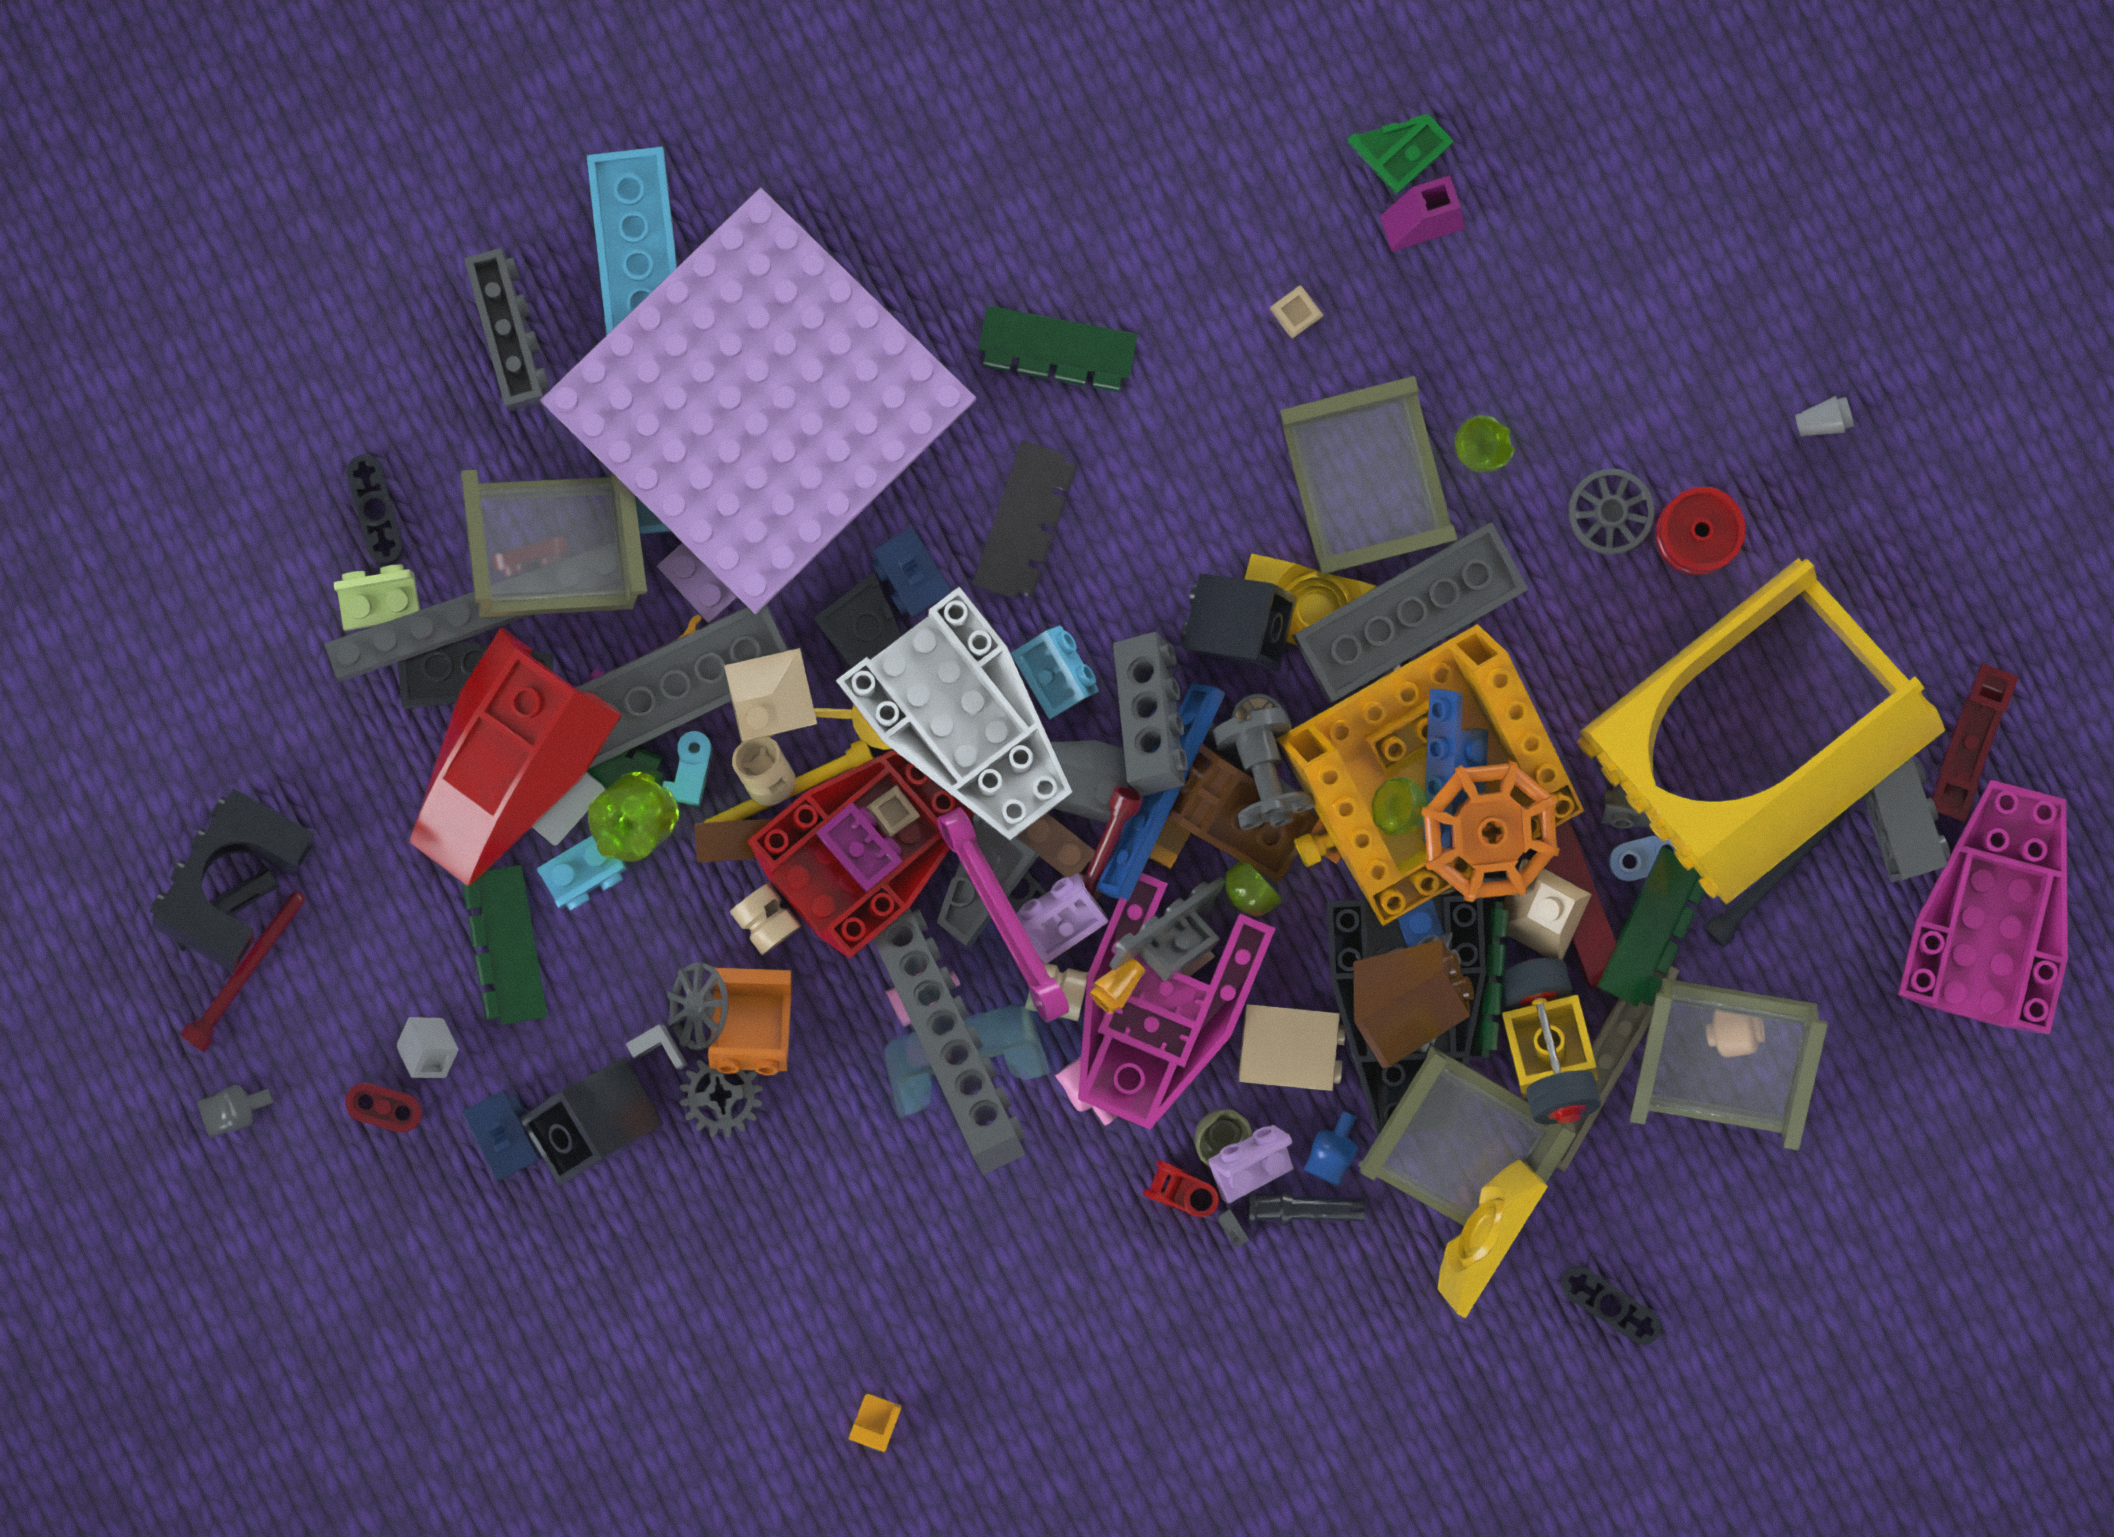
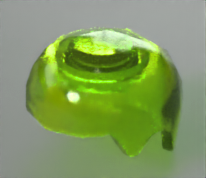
M1479 414L1463 421L1455 435L1454 446L1456 455L1460 462L1470 471L1484 474L1505 467L1515 453V447L1511 445L1510 429L1500 424L1497 419L1491 416Z
M1397 777L1385 781L1374 794L1371 804L1373 821L1387 835L1401 836L1415 832L1424 823V816L1421 815L1422 807L1428 806V800L1424 791L1414 781L1405 777Z
M1239 861L1227 871L1225 879L1226 892L1230 902L1242 913L1250 916H1262L1282 902V898L1249 863L1243 864V862Z

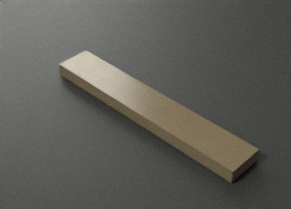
M1671 966L1667 975L1654 970L1652 976L1663 980V978L1675 980L1680 970ZM1618 998L1594 1039L1591 1048L1597 1067L1598 1080L1596 1083L1601 1106L1595 1112L1564 1124L1569 1130L1575 1132L1576 1136L1556 1167L1561 1171L1565 1172L1649 1026L1654 1004L1649 1006L1640 1002L1638 1007H1635Z

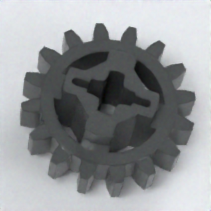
M698 1060L697 1064L700 1071L695 1073L694 1071L687 1070L686 1075L692 1080L690 1085H680L681 1090L688 1092V1098L679 1101L680 1105H690L691 1111L685 1116L686 1120L696 1117L699 1120L696 1130L701 1131L707 1125L710 1127L711 1137H716L719 1129L724 1130L726 1137H731L733 1126L744 1132L746 1130L744 1120L748 1118L749 1120L756 1121L758 1118L752 1112L753 1106L760 1107L764 1103L755 1099V1093L764 1090L763 1086L753 1085L752 1080L758 1076V1073L754 1071L747 1074L744 1070H739L736 1074L740 1076L745 1084L736 1086L727 1080L725 1073H721L716 1069H710L709 1065L703 1060ZM710 1072L711 1083L704 1092L696 1093L699 1082ZM718 1077L724 1090H731L732 1098L726 1099V1106H724L725 1114L720 1102L713 1101L711 1098V1094L716 1093L718 1090ZM747 1098L744 1110L733 1119V1107L739 1099ZM707 1105L715 1110L719 1122L707 1118L700 1111L699 1107Z

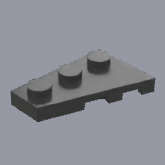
M975 813L973 827L977 837L976 842L1006 897H1008L1040 854L1018 837H1014L1010 841ZM960 861L955 878L951 880L936 923L964 945L971 947L992 918Z

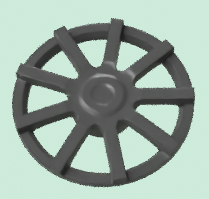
M1603 469L1585 477L1574 489L1568 507V520L1575 536L1587 548L1605 555L1626 553L1640 545L1651 531L1655 517L1654 501L1647 486L1635 475L1620 469ZM1615 475L1623 477L1615 495H1610L1605 476ZM1598 478L1603 495L1602 499H1597L1583 488ZM1630 480L1643 493L1624 501L1622 495ZM1579 495L1594 504L1595 509L1592 511L1575 512ZM1646 499L1648 517L1628 512L1630 506ZM1595 517L1597 522L1584 535L1576 519ZM1626 520L1646 524L1642 533L1637 538L1626 527ZM1601 527H1606L1607 529L1606 547L1597 545L1589 540ZM1615 528L1620 529L1629 541V544L1613 548V532Z
M695 962L685 968H680L673 989L668 991L667 998H670L671 1017L668 1020V1025L673 1027L681 1046L695 1050L705 1049L719 1038L724 1029L728 1014L727 989L719 972L707 963ZM704 970H707L712 975L701 990L702 974ZM692 972H694L693 988L688 977ZM716 983H718L722 999L715 1000L710 992ZM682 985L685 989L687 997L680 995ZM678 1002L684 1005V1010L678 1013ZM715 1007H722L719 1024L712 1019ZM687 1017V1021L683 1030L680 1022ZM702 1022H705L714 1033L707 1041L703 1034ZM693 1025L695 1027L697 1042H694L690 1039V1034Z

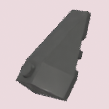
M1096 740L1050 742L1072 790V794L1053 808L1108 823L1111 817L1109 799L1116 786L1128 787L1124 748Z

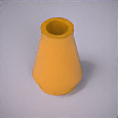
M1132 958L1115 971L1111 970L1093 983L1094 988L1089 995L1104 1011L1113 1014L1117 1009L1122 1010L1138 981L1146 973V970L1138 961Z

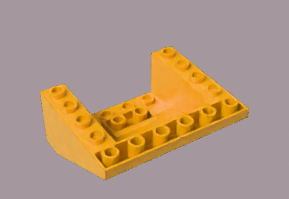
M1478 624L1276 738L1304 792L1312 794L1315 811L1378 921L1383 926L1452 887L1433 869L1428 870L1424 863L1427 859L1426 844L1423 843L1424 816L1421 815L1425 798L1429 695L1431 689L1462 692L1461 729L1481 728L1489 730L1487 765L1505 764L1508 760L1517 762L1518 768L1548 793H1554L1557 802L1554 804L1556 827L1584 812L1583 806L1508 652ZM1500 780L1486 781V792L1499 791ZM1514 785L1510 796L1523 807L1530 804L1533 800ZM1539 814L1531 817L1532 839L1541 836ZM1493 821L1488 822L1487 827L1482 829V835L1488 838V842L1494 841V836L1501 833V827L1494 826ZM1460 856L1449 862L1467 878L1473 870V867Z

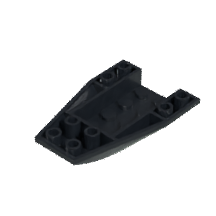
M1463 895L1435 896L1431 899L1436 908L1444 934L1449 932L1453 934L1448 948L1450 951L1456 950L1461 960V973L1463 977L1468 976L1474 990V999L1469 1000L1470 1016L1439 1035L1433 1047L1467 1066L1486 975L1483 898H1477L1470 902L1464 900ZM1366 899L1327 902L1330 980L1376 1133H1380L1426 1060L1430 1047H1428L1426 1053L1415 1050L1392 1066L1381 1067L1354 1022L1353 962L1386 954L1395 948L1402 947L1406 949L1407 947L1397 918L1383 926L1378 921ZM1439 1074L1404 1132L1454 1130L1463 1087Z

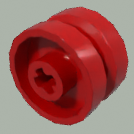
M1694 487L1681 492L1661 511L1655 525V542L1661 557L1672 569L1686 575L1705 576L1720 570L1739 553L1745 540V519L1740 506L1728 494L1713 487ZM1695 526L1697 528L1704 526L1707 533L1703 537H1699L1695 533Z

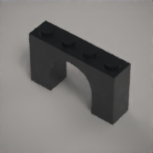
M233 788L228 798L222 796L217 801L211 813V817L214 820L207 830L201 828L191 844V848L194 850L187 862L181 860L177 864L170 878L174 883L167 894L159 893L151 906L150 912L153 913V928L234 973L254 942V929L218 910L208 901L202 889L205 873L215 861L226 855L248 853L260 857L286 873L295 876L314 846V833Z

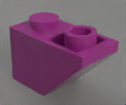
M1450 175L1412 187L1380 216L1391 252L1465 229L1461 207Z

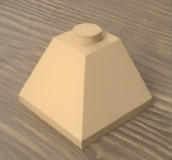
M800 648L724 665L741 741L817 724Z
M1528 859L1522 860L1518 869L1519 873L1529 862ZM1543 868L1526 889V894L1521 897L1517 894L1506 896L1503 909L1509 910L1507 935L1548 958L1562 960L1592 894Z

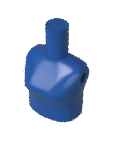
M1342 1111L1334 1131L1323 1129L1317 1133L1303 1171L1340 1187L1344 1175L1358 1150L1356 1143L1348 1138L1357 1118L1356 1116Z

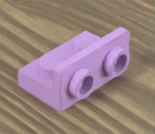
M684 543L679 545L657 565L660 571L708 624L738 599Z
M1079 873L1074 874L1070 878L1060 879L1052 886L1049 892L1038 899L1034 898L1022 905L1019 912L1016 913L1044 964H1047L1109 922L1107 914L1085 888L1083 878Z
M1274 1125L1256 1130L1250 1138L1238 1144L1228 1145L1218 1155L1208 1159L1221 1199L1229 1204L1293 1170L1294 1168L1287 1150V1146L1292 1144L1290 1135Z

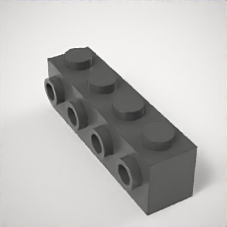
M502 248L464 258L505 407L511 412L540 404V399L545 396L544 391L550 390V385L545 369H537L534 355L540 353L535 332H527L524 318L529 317L530 314L524 294L517 296L513 281L520 278L514 257L507 259Z

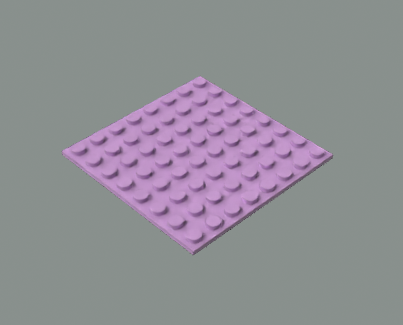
M762 188L757 190L540 399L541 403L755 615L977 400L953 374Z

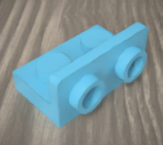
M1061 626L1043 632L1010 653L1049 720L1085 698L1099 692L1095 684L1096 678L1089 666L1083 664L1076 652L1077 647L1073 637L1067 631H1064Z
M602 829L538 867L537 870L554 897L558 908L562 909L568 906L570 911L589 901L590 897L587 893L601 886L603 891L621 882L623 880L621 873L626 871L627 867L605 830Z

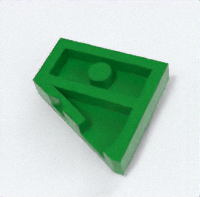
M1429 114L1410 118L1409 121L1382 126L1381 129L1363 134L1357 133L1351 135L1347 140L1349 145L1396 195L1454 143Z

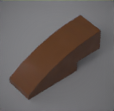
M773 819L695 823L697 863L758 860L748 840Z

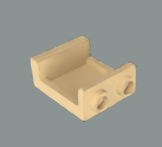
M1246 1004L1238 1082L1332 1091L1333 1083L1340 1084L1342 1061L1335 1060L1337 1045H1344L1345 1039L1344 1024L1339 1022L1340 1013Z

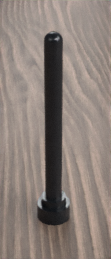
M1845 811L1769 870L1726 914L1721 913L1718 917L1713 915L1702 926L1706 934L1720 947L1725 948L1735 938L1733 933L1738 929L1736 925L1845 817Z

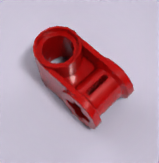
M1159 1159L1157 1160L1156 1166L1158 1170L1150 1188L1144 1189L1142 1195L1173 1209L1178 1208L1193 1216L1206 1217L1214 1213L1218 1207L1219 1196L1213 1186L1190 1176V1173ZM1168 1175H1170L1171 1178L1168 1182L1165 1192L1162 1193L1161 1190L1164 1186V1183ZM1197 1189H1207L1212 1195V1205L1206 1211H1197L1191 1205V1194Z

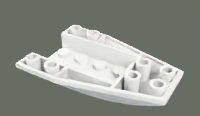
M960 587L930 608L928 617L871 660L866 657L836 680L885 744L1010 841L1072 794V790L1007 646Z

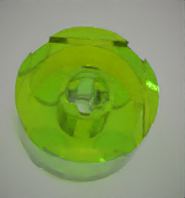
M642 772L625 774L589 804V828L597 843V849L602 856L606 858L614 857L622 861H638L647 857L671 835L678 822V806L672 792L666 786L662 788L653 781L655 777Z

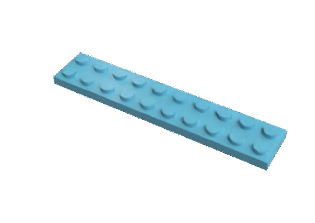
M663 147L587 155L607 335L677 268ZM635 496L640 535L671 532Z

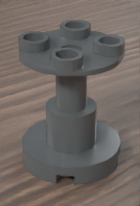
M1269 708L1250 712L1251 719L1239 723L1238 717H1235L1220 724L1213 730L1217 750L1222 752L1238 751L1244 773H1253L1261 800L1239 812L1238 821L1242 830L1252 829L1269 821L1272 827L1283 826L1294 820L1292 814L1305 812L1315 807L1312 794L1308 792L1283 794L1275 767L1281 763V757L1275 740L1291 730V723L1284 709Z

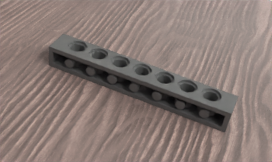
M909 907L907 911L873 940L982 1175L1026 1155L1020 1143V1140L1026 1138V1135L1017 1116L1009 1119L1005 1111L1012 1107L1003 1086L994 1088L991 1079L998 1077L988 1055L982 1058L979 1056L977 1049L983 1047L982 1041L974 1025L968 1028L965 1026L963 1020L970 1016L960 995L952 998L949 990L956 986L947 967L939 969L935 962L941 959L942 956L933 937L925 940L922 934L923 931L928 929V926L919 908L911 911ZM952 1030V1031L949 1032L948 1034L942 1035V1034H944L945 1032ZM965 1060L962 1064L956 1065L958 1062ZM980 1090L978 1093L970 1095L972 1092ZM994 1120L990 1125L984 1126L987 1122Z

